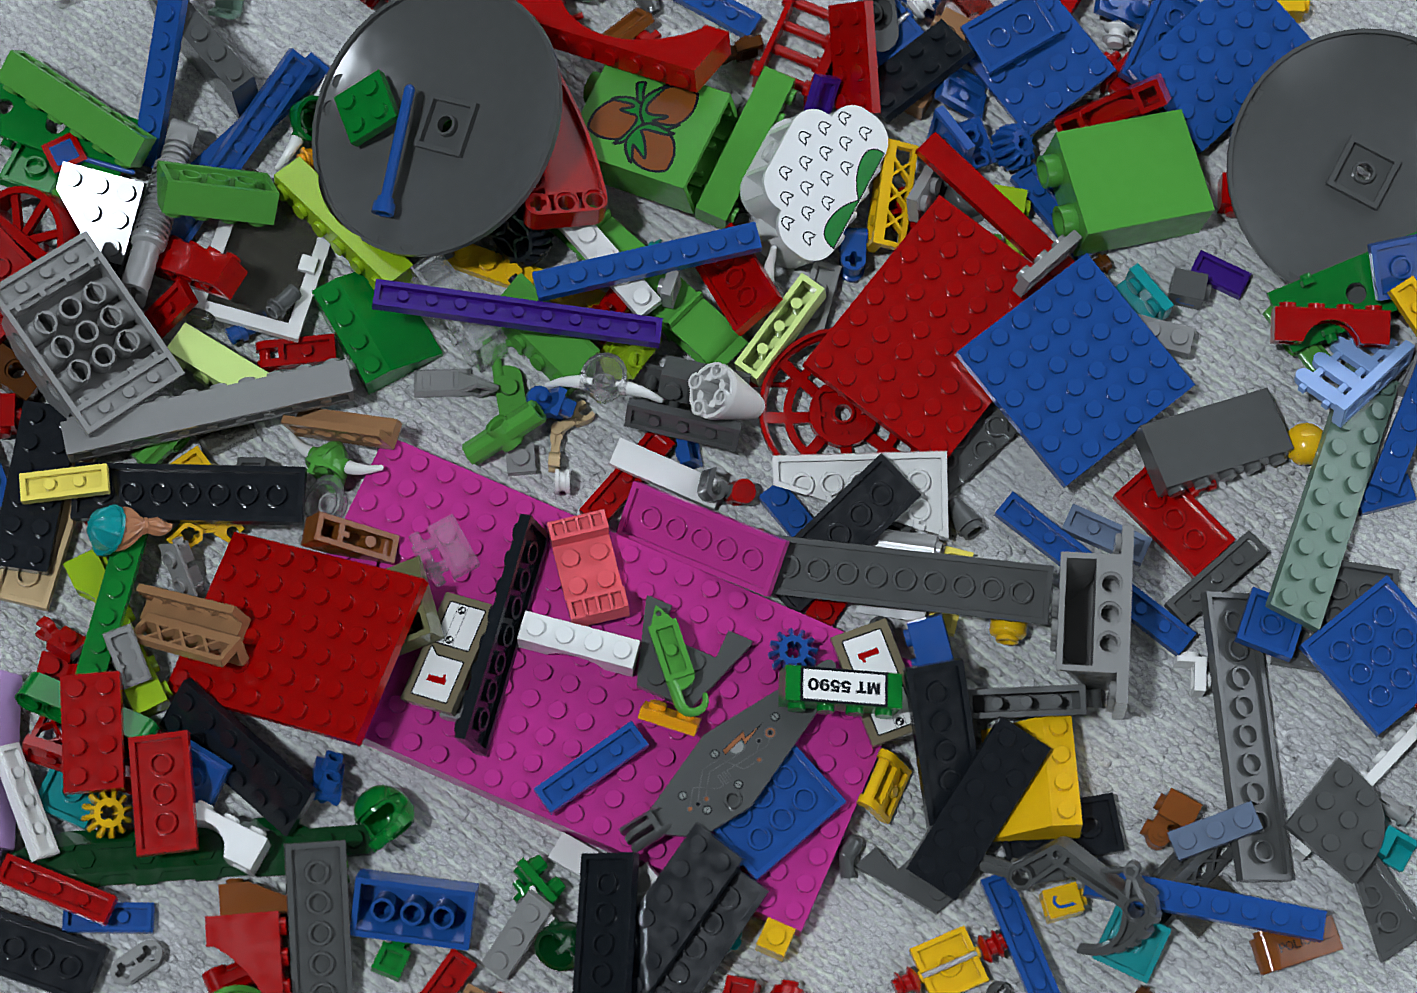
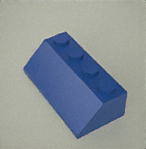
M361 868L355 877L350 936L469 951L476 916L479 883Z

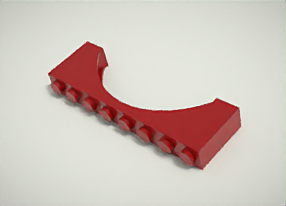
M516 0L537 19L551 41L553 49L695 93L704 86L731 55L729 32L708 25H704L701 29L660 39L634 40L615 38L595 32L575 20L565 7L566 0Z
M281 911L205 916L206 947L217 948L238 963L252 978L261 993H291L290 978H285L284 967L289 966L288 947L283 948V935L288 934L287 918L281 917Z

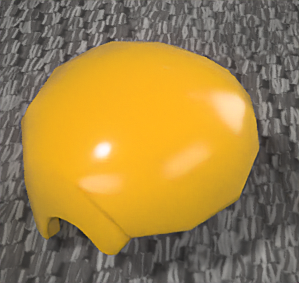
M1311 423L1296 424L1287 432L1294 447L1288 457L1299 466L1312 465L1323 430Z

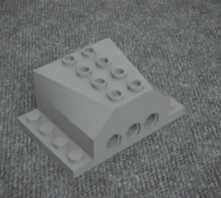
M84 231L0 282V312L4 316L1 325L15 356L47 402L66 419L73 416L86 436H89L184 376L185 372L87 231Z
M1122 525L1121 533L1115 534L1112 554L1061 552L1059 589H1053L1050 651H1056V670L1067 672L1078 684H1086V689L1108 690L1106 711L1112 712L1113 720H1124L1128 705L1134 525Z

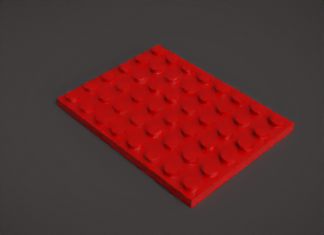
M939 195L805 360L802 367L914 451H947L948 459L993 402L955 356L956 352L1053 278L1046 275L1020 298L1013 291L1018 281L1016 275L1024 266L1028 265L1031 267L1034 264Z
M234 532L205 599L236 606L251 619L243 638V644L249 659L243 666L226 663L224 667H219L179 656L168 681L169 688L176 695L182 682L192 678L227 710L361 747L429 582L421 577Z

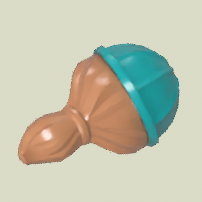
M113 504L97 509L91 514L89 521H87L86 533L92 543L95 554L97 556H107L113 552L127 549L143 534L163 536L171 531L173 524L165 522L159 517H141L132 508Z

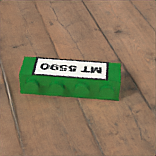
M785 665L779 671L778 706L787 707V710L790 712H804L805 709H817L819 714H833L835 711H844L847 716L852 717L870 713L875 714V718L889 719L902 709V674Z

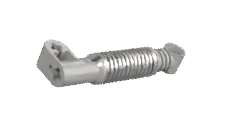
M173 117L161 156L155 161L149 182L147 183L145 197L143 198L131 235L132 249L121 280L140 308L145 307L159 254L163 253L167 247V242L171 235L170 231L175 218L162 213L157 203V162L159 160L188 164L199 130V125Z

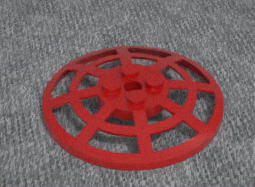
M831 328L818 330L801 337L791 343L777 356L768 369L762 383L760 395L764 399L765 408L761 416L758 417L762 436L772 455L781 454L773 442L768 424H785L789 439L800 454H817L825 444L840 448L841 453H852V447L864 441L877 449V452H900L893 447L897 437L890 433L886 441L872 432L876 424L873 419L825 384L818 388L808 379L812 373L806 369L800 372L789 361L794 354L807 346L821 342ZM781 369L793 382L787 391L783 412H767L769 390L775 376ZM799 388L812 398L808 412H792L793 400ZM844 407L850 411L851 417L845 421L839 420L835 415V410ZM793 424H810L816 437L807 447L803 445L797 436Z

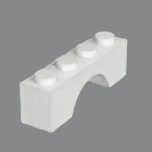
M529 611L524 613L517 637L519 648L546 655L559 653L579 657L597 664L604 670L633 677L640 652V640Z
M202 800L195 803L197 827L208 828L217 832L224 841V859L227 864L254 877L271 847L268 838H266L267 833L255 826H251L248 829L240 825L241 821L231 814L225 813L224 816L213 812L215 808Z

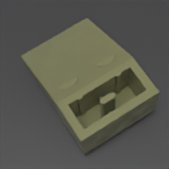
M421 556L387 568L388 570L424 578L428 582ZM429 584L399 656L445 638Z

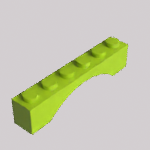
M300 156L274 174V184L280 193L279 199L283 202L286 201L293 208L298 218L305 219L318 237H324L337 255H342L346 258L351 268L357 274H362L369 281L373 289H375L376 279L409 283L413 280L414 265L405 256L391 254L367 244L361 240L360 236L350 232L337 221L322 198L318 173Z
M92 549L64 562L63 565L79 596L96 604L108 559L106 556H97ZM129 604L122 626L129 623L132 624L133 621L137 620ZM140 645L152 679L123 690L133 711L150 718L169 708L171 704L169 697L173 696V693L167 681L160 682L156 674L161 669L155 656L151 655L148 657L144 649L145 646Z

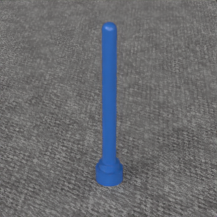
M411 84L404 87L381 195L377 196L372 205L371 212L382 217H394L396 208L392 194L415 94V87Z

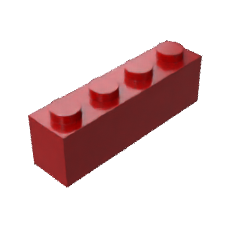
M175 235L169 237L167 247L163 253L159 254L154 272L157 277L176 282L178 279H186L191 288L227 300L232 299L248 274V271L240 265L241 259L230 252L222 254L211 246H208L206 249L191 240L187 243Z

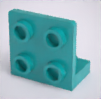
M1138 263L1128 270L1125 280L1115 287L1137 314L1165 320L1170 316L1174 307L1170 299Z

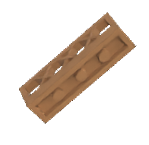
M321 408L298 412L296 417L283 415L281 424L299 437L341 441L342 443L394 450L403 424L394 418Z
M141 583L138 584L136 592L147 599L139 618L141 620L149 612L241 637L242 641L251 621L246 614L233 605Z
M149 612L134 627L137 640L143 646L219 667H224L226 663L243 666L249 659L241 637Z

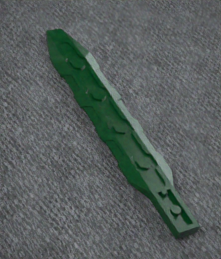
M264 817L254 818L253 821L240 822V825L248 829L251 826H255L267 833L266 838H268L271 844L255 874L256 877L285 876L284 844L346 840V857L371 855V848L368 845L370 841L369 832L361 824L308 828L299 823L294 833L286 837ZM134 827V829L126 830L122 834L115 831V838L112 839L108 838L106 831L102 838H97L96 829L91 832H87V830L61 832L54 835L60 853L31 862L26 847L11 853V855L97 889L99 886L136 884V886L157 885L159 882L195 879L196 882L215 881L221 877L249 876V874L227 864L224 859L223 838L217 832L203 827H197L199 850L139 858L136 853Z

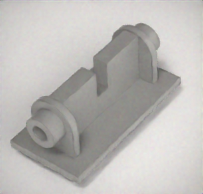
M179 536L172 540L173 543L159 544L158 546L162 553L161 558L164 565L168 568L174 590L197 597V593L204 590L203 584L205 582L197 564L189 567L186 564L195 559L188 540H184L183 536Z

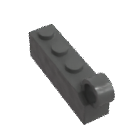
M1086 684L968 689L972 719L998 718L999 716L1009 718L1086 715L1087 708L1102 707L1101 689H1086Z

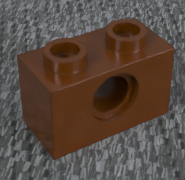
M2 343L0 345V388L6 393H16L21 403L24 400L38 402L42 397V393L15 356L12 347L10 349ZM16 371H25L22 377L12 378Z

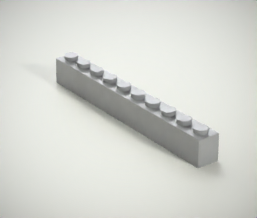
M331 358L324 361L321 365L312 366L304 364L296 367L294 371L285 373L280 370L268 373L266 377L257 379L255 377H245L235 384L218 383L212 385L208 390H187L181 393V396L172 398L169 396H159L154 398L153 402L140 403L89 436L85 435L73 416L68 417L67 421L60 422L67 457L70 463L348 402L355 400L347 360Z

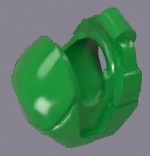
M375 785L367 789L357 798L353 808L355 824H361L368 830L371 838L368 845L374 853L396 839L414 823V805L402 791L389 785Z

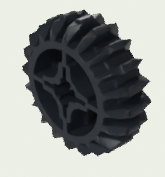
M520 207L506 222L486 237L490 239L488 245H492L496 249L495 254L499 253L502 255V260L508 259L510 264L517 263L520 268H523L525 266H534L547 256L550 248L553 246L551 240L554 235L550 232V229L534 230L528 228L523 222Z

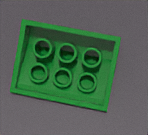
M353 272L343 275L312 290L316 306L330 330L334 333L337 342L368 395L443 356L442 350L421 316L372 309L374 289L362 274Z

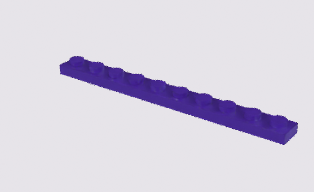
M376 279L372 301L373 310L658 349L663 318L382 279Z

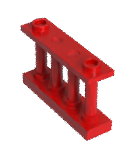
M806 0L782 1L781 6L784 9L760 61L755 60L751 67L750 75L753 76L752 87H755L764 67L768 66L773 54L808 67L814 74L830 75L833 68L830 34L823 35L789 21L794 8L829 21L828 9ZM783 31L821 45L822 49L825 50L822 57L817 56L815 59L778 44ZM813 77L811 81L806 80L805 82L795 78L794 89L801 92V95L804 96L803 107H805Z

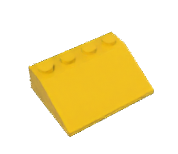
M1072 715L1039 716L1014 722V725L1051 749L993 842L1057 839L1061 836L1080 838L1083 822ZM991 728L981 730L982 742L986 738Z

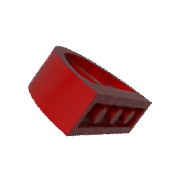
M13 186L0 191V227L37 260L54 250L45 242L57 239L58 248L80 234L63 200L58 196L28 186ZM39 198L41 201L26 225H24L21 201ZM10 208H12V215L8 212ZM49 208L55 219L57 229L34 234L35 228Z

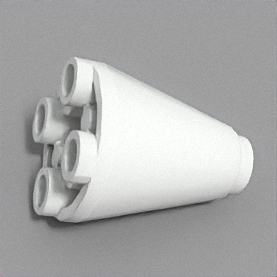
M720 362L709 363L700 369L698 373H693L689 378V401L694 415L709 420H740L758 418L764 411L765 402L761 395L728 365Z

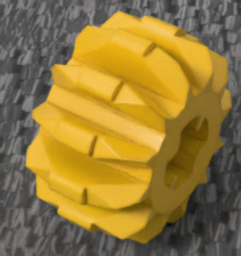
M110 791L109 796H107V792H99V798L91 793L88 795V798L93 805L84 803L81 807L83 810L90 812L89 815L81 817V821L91 820L92 822L87 826V832H91L97 827L96 837L102 838L106 830L109 839L115 838L114 828L119 833H124L126 829L121 822L128 824L132 822V818L124 815L125 812L133 810L132 806H122V803L128 797L123 795L116 800L117 791ZM110 807L113 810V813L110 814L113 816L112 820L110 818L103 820L100 814L104 813L100 811L101 808L106 809Z

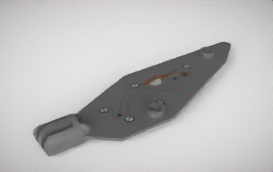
M825 660L815 667L836 668V664L832 660ZM778 689L704 734L651 809L619 828L620 833L626 835L625 840L628 845H632L631 850L637 853L665 835L686 837L695 823H700L712 832L751 808L815 717L817 709H805L804 712H790L787 710V707H779Z

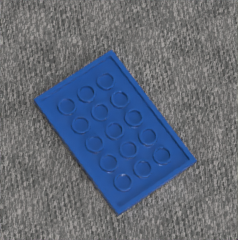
M1203 0L1126 70V73L1135 83L1161 73L1171 100L1167 105L1159 109L1161 112L1182 109L1194 148L1200 154L1234 123L1243 101L1264 72L1292 49L1312 39L1277 0Z

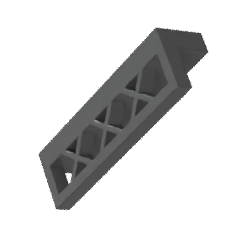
M1232 843L1227 844L1228 848L1221 856H1216L1217 847L1178 862L1173 852L1150 877L1206 887L1233 858ZM1202 863H1207L1204 874L1201 877H1197L1198 867ZM1135 907L1140 911H1145V908ZM1165 913L1160 919V923L1169 926L1178 915Z

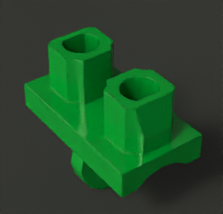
M539 854L527 861L525 858L516 863L517 867L513 871L518 879L512 884L518 893L514 896L513 900L519 904L529 891L530 886H535L537 893L555 906L557 899L565 891V884L557 876L545 884L540 875L548 869V866Z

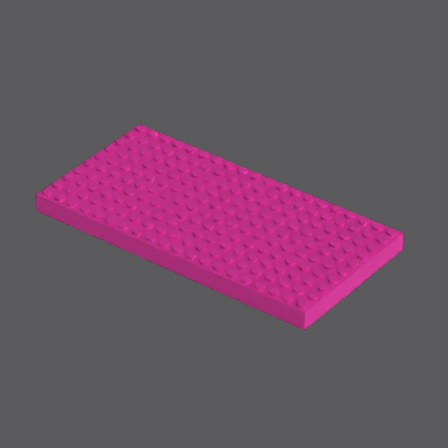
M397 439L394 450L379 448L371 465H383L384 469L379 472L366 474L344 518L399 535L394 564L328 553L327 555L384 569L421 556L437 612L446 592L493 605L497 594L496 584L498 579L502 577L505 567L504 557L506 552L510 550L513 540L512 530L514 525L518 523L520 513L531 515L547 532V522L574 515ZM609 531L622 586L624 585L630 616L586 627L640 640L641 649L645 603L649 595L672 605L669 616L672 619H677L684 643L692 648L716 657L728 630L753 641L751 648L736 661V664L707 693L709 697L708 707L704 713L696 716L701 718V722L695 736L638 719V714L644 701L650 702L652 699L662 701L667 704V708L677 711L673 703L637 688L640 652L633 677L604 670L597 664L579 657L559 653L546 655L518 647L487 757L476 755L454 737L456 722L443 720L439 716L440 712L406 703L400 698L422 649L421 647L398 656L362 744L608 853L633 852L631 850L632 845H628L625 840L626 835H622L619 828L651 809L704 734L779 689V671L782 667L773 670L772 663L775 660L768 659V652L773 651L769 647L770 641H778L777 633L782 632L788 637V629L793 628L794 635L798 636L799 631L804 630V640L813 637L814 643L810 647L818 648V654L812 656L817 660L815 666L825 660H832L835 662L836 668L841 669L830 638L844 632ZM549 541L529 612L570 622L551 542ZM788 649L787 656L791 658L793 655V658H797L799 651L795 649L792 652V649ZM901 657L905 668L912 667L911 660ZM702 700L694 708L698 707ZM835 711L833 714L817 713L795 745L846 800V804L758 880L759 883L770 891L753 914V917L764 922L770 917L796 929L794 935L800 937L858 805L856 801L860 793H863L878 759L876 756L879 749L883 747V745L872 748L860 716H847L844 711ZM632 720L648 742L649 747L550 815L535 794L533 788ZM665 835L637 852L640 854L639 866L642 867L648 862L660 874L685 837ZM743 866L740 867L742 871L751 876Z

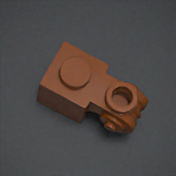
M1171 788L1166 795L1163 793L1159 795L1153 806V809L1157 810L1154 819L1147 818L1139 834L1145 837V842L1150 849L1155 851L1162 850L1170 842L1167 836L1168 829L1175 830L1194 823L1203 805Z

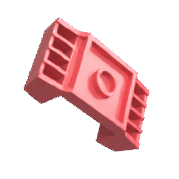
M602 509L547 522V529L570 622L590 626L630 616L624 585L622 586L609 535L605 510Z

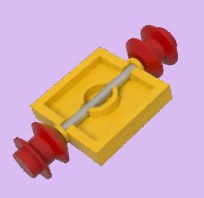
M963 925L909 949V952L918 972H915V970L908 966L906 967V974L902 976L894 972L895 979L891 980L894 992L908 993L914 991L915 993H920L921 984L923 983L928 993H964L989 981V978L980 958L989 963H992V957L996 954L1004 958V951L1007 950L1006 942L1001 933L996 934L991 930L990 937L987 939L979 935L977 946L974 947Z

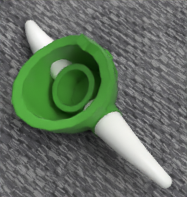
M292 432L288 434L294 447L305 457V464L308 468L307 472L330 490H342L348 474L366 475L384 469L383 465H365L349 459L347 450L341 441H330L320 447H315L304 443Z

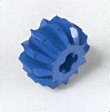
M1020 123L1006 124L999 127L996 133L991 136L993 144L990 148L994 150L993 158L998 159L999 167L1004 166L1006 171H1014L1026 168L1027 165L1031 164V160L1035 158L1033 150L1036 146L1032 143L1033 137L1029 136L1028 128H1022Z
M793 628L788 629V637L782 632H778V641L771 640L769 644L773 651L768 652V659L775 660L772 663V669L777 670L785 665L815 666L817 660L812 656L818 654V648L810 647L814 643V638L809 637L804 640L805 631L800 630L798 636L794 635ZM788 649H792V652L795 649L798 650V657L793 658V655L791 658L788 657Z

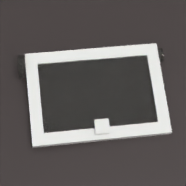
M251 168L245 169V171L258 172L257 170ZM322 195V198L327 208L329 209L330 213L335 217L334 213L329 208L324 196ZM280 199L274 225L264 224L263 227H256L248 224V222L237 221L235 224H228L220 220L211 247L217 249L222 254L230 252L241 259L240 265L248 271V274L231 300L195 289L194 295L199 303L186 315V321L194 327L209 330L213 328L214 322L217 320L298 343L313 301L312 290L318 286L331 248L330 243L324 237H318L311 225L305 219L298 218L293 208L286 201L283 202ZM288 284L294 285L300 291L302 297L285 311L286 315L283 318H272L265 309L268 305L267 301L278 296Z

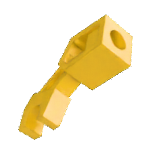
M179 523L165 537L169 543H173L172 540L183 536L181 532L184 529H188L189 526L198 531V534H194L193 538L188 541L190 548L203 540V533H213L224 541L230 542L231 537L227 534L229 527H236L240 533L245 528L242 524Z

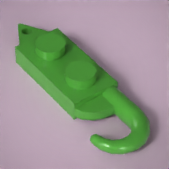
M503 339L494 344L491 349L490 361L494 383L499 385V390L496 391L499 414L507 416L524 405L526 398L520 370L514 366H503L502 350L506 347H513L509 339Z
M656 605L648 632L673 704L677 711L684 716H699L708 707V694L706 692L702 694V702L696 708H691L686 704L682 691L693 684L695 672L677 619H672Z

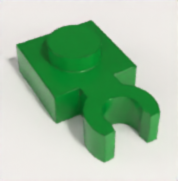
M383 941L371 966V971L399 982L411 957V952L405 950V948L410 947L412 944L392 941V944Z

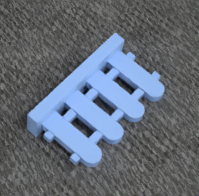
M1337 336L1338 340L1330 343V351L1334 354L1329 356L1324 352L1316 353L1312 361V366L1316 370L1312 372L1309 369L1300 368L1296 371L1294 381L1298 385V391L1302 394L1307 391L1322 402V408L1325 410L1333 409L1331 422L1341 428L1410 364L1415 348L1414 344L1405 340L1397 347L1398 342L1392 338L1390 339V345L1386 348H1367L1374 353L1371 357L1355 346L1352 337L1348 341L1344 337ZM1341 359L1357 369V371H1351L1339 361ZM1325 375L1338 384L1339 387L1336 389L1321 377Z

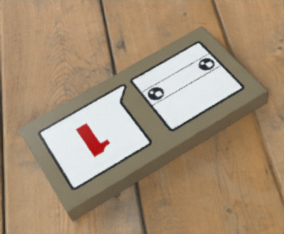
M449 592L445 593L437 612L445 638L422 647L400 697L404 702L455 717L472 677V665L477 661L479 655L480 638L486 631L488 611L492 604Z
M886 618L831 637L830 641L841 669L902 674V709L889 719L875 718V714L864 713L863 716H860L872 748L913 734L903 672L905 665Z

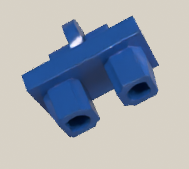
M979 114L968 120L958 122V125L975 145L970 164L977 170L998 162L997 158H993L995 153L990 148L992 143L981 115Z
M534 386L529 389L526 395L527 402L533 400L542 407L546 419L553 418L557 421H561L563 417L569 419L572 417L577 405L576 401L565 397L567 389L562 387L548 390L544 386Z
M328 750L324 758L319 756L315 758L311 784L318 789V792L313 800H318L321 804L329 801L332 805L339 806L341 801L345 763H343L344 755Z

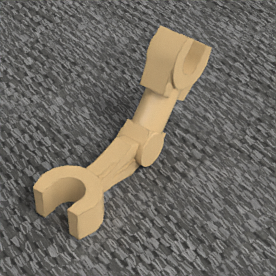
M584 400L577 402L571 418H565L551 425V451L548 457V472L555 473V469L560 470V447L566 431L574 426L578 428L588 425L595 419L593 411L588 415L580 414V411L586 408Z

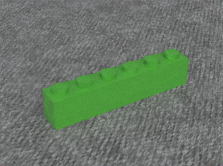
M10 50L0 69V82L4 84V90L13 95H21L26 99L25 103L36 110L42 109L48 113V119L59 125H66L70 128L69 132L75 137L83 140L86 138L93 143L92 148L102 154H110L115 158L114 162L125 169L142 167L157 139L156 137L24 50Z
M767 66L764 67L695 207L696 219L719 229H724L728 226L729 222L735 223L740 212V208H737L741 199L740 186L742 179L770 128L775 123L785 119L786 114L783 112L786 106L793 104L798 92L794 89L795 78Z

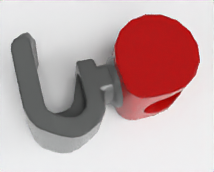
M717 467L704 470L701 473L697 493L704 502H714L723 498L725 503L739 506L749 503L755 498L756 488L749 479L743 478L729 484L727 481L722 480L718 482L717 488L712 491Z

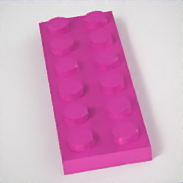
M633 481L616 534L766 597L772 595L790 543L788 540L639 481Z

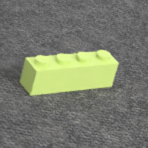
M801 273L784 295L783 300L775 307L734 362L736 371L750 373V381L760 387L768 369L777 356L794 342L826 299L825 288Z
M186 322L167 347L181 368L192 372L193 377L203 385L208 383L211 385L218 383L230 385L238 383L240 379L245 377H255L257 379L266 377L268 374L267 371Z

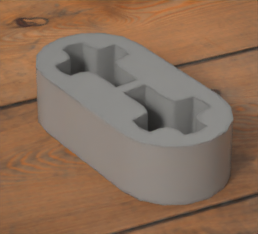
M145 940L116 959L111 965L110 975L118 985L130 986L159 967L164 960L165 952L158 942ZM149 947L151 950L157 948L158 951L154 954L156 957L154 961L151 962L147 958L139 963V960L146 955L144 951L146 948ZM134 963L136 964L135 967L130 969L129 978L117 977L120 974L119 967L121 965L128 968Z

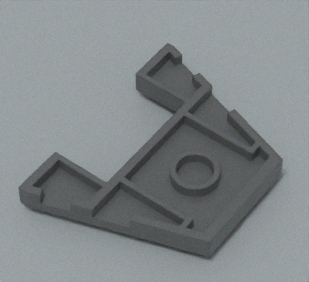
M648 595L645 603L637 688L673 703L648 632L655 606L657 605L669 615L672 605ZM728 630L716 657L686 645L695 672L693 684L682 691L686 704L694 708L702 700V694L704 692L708 693L716 685L718 680L751 648L753 641Z
M876 847L855 865L856 869L860 872L866 873L886 887L889 886L898 891L907 899L935 915L953 900L905 869L906 863L896 870ZM978 866L963 890L980 876L981 873Z

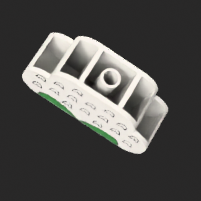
M856 105L844 106L830 114L818 109H808L792 118L781 120L770 128L745 173L740 186V196L745 209L757 219L756 226L762 244L761 253L766 258L771 247L775 245L777 247L775 264L782 268L793 269L825 259L834 249L841 245L845 238L843 233L847 225H850L857 216V211H855L857 206L867 197L870 191L868 186L871 180L882 169L880 163L888 148L886 129L876 116Z

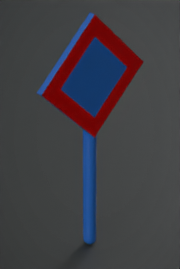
M70 132L41 145L55 175L60 173L63 161L77 165L87 162L123 173L135 174L133 169H125L119 165L86 157L77 137Z

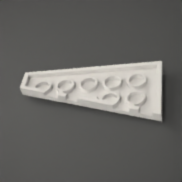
M947 451L772 455L774 486L831 502L882 453L922 494L894 522L949 538Z

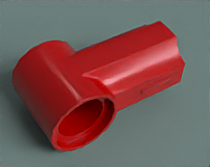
M236 962L228 966L226 964L216 966L201 975L208 993H213L220 988L231 985L250 986L255 984L252 978Z

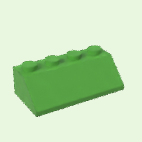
M158 160L157 203L165 215L173 218H179L181 215L192 216L194 219L208 221L209 218L220 219L228 224H235L237 221L248 222V224L256 227H263L264 224L274 225L280 193L268 173Z
M522 273L516 276L501 295L538 301L535 286ZM493 326L496 331L502 332L510 340L512 346L517 351L522 352L530 360L532 366L537 371H541L550 381L572 375L592 377L600 349L589 339ZM562 387L567 389L566 396H569L577 389L570 387Z

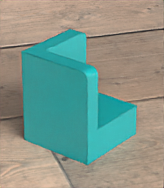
M1388 825L1385 828L1384 839L1377 855L1385 865L1397 872H1402L1412 853L1417 849V840Z

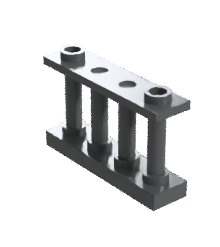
M645 363L639 371L637 384L653 392H658L663 367ZM640 397V400L629 398L624 423L625 427L737 451L742 427L741 422L702 418L694 415L692 411L679 409L681 403L669 400L668 406L653 403L651 402L652 400Z

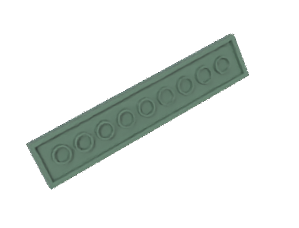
M1346 362L1345 367L1353 372L1357 371V369ZM1394 379L1341 428L1331 422L1334 410L1330 409L1265 607L1295 623L1301 624L1313 632L1320 630L1397 393L1396 387L1400 383Z

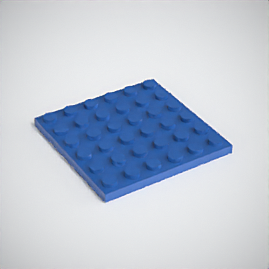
M1087 253L955 354L1063 488L1133 435L1140 425L1147 424L1195 386L1194 382Z

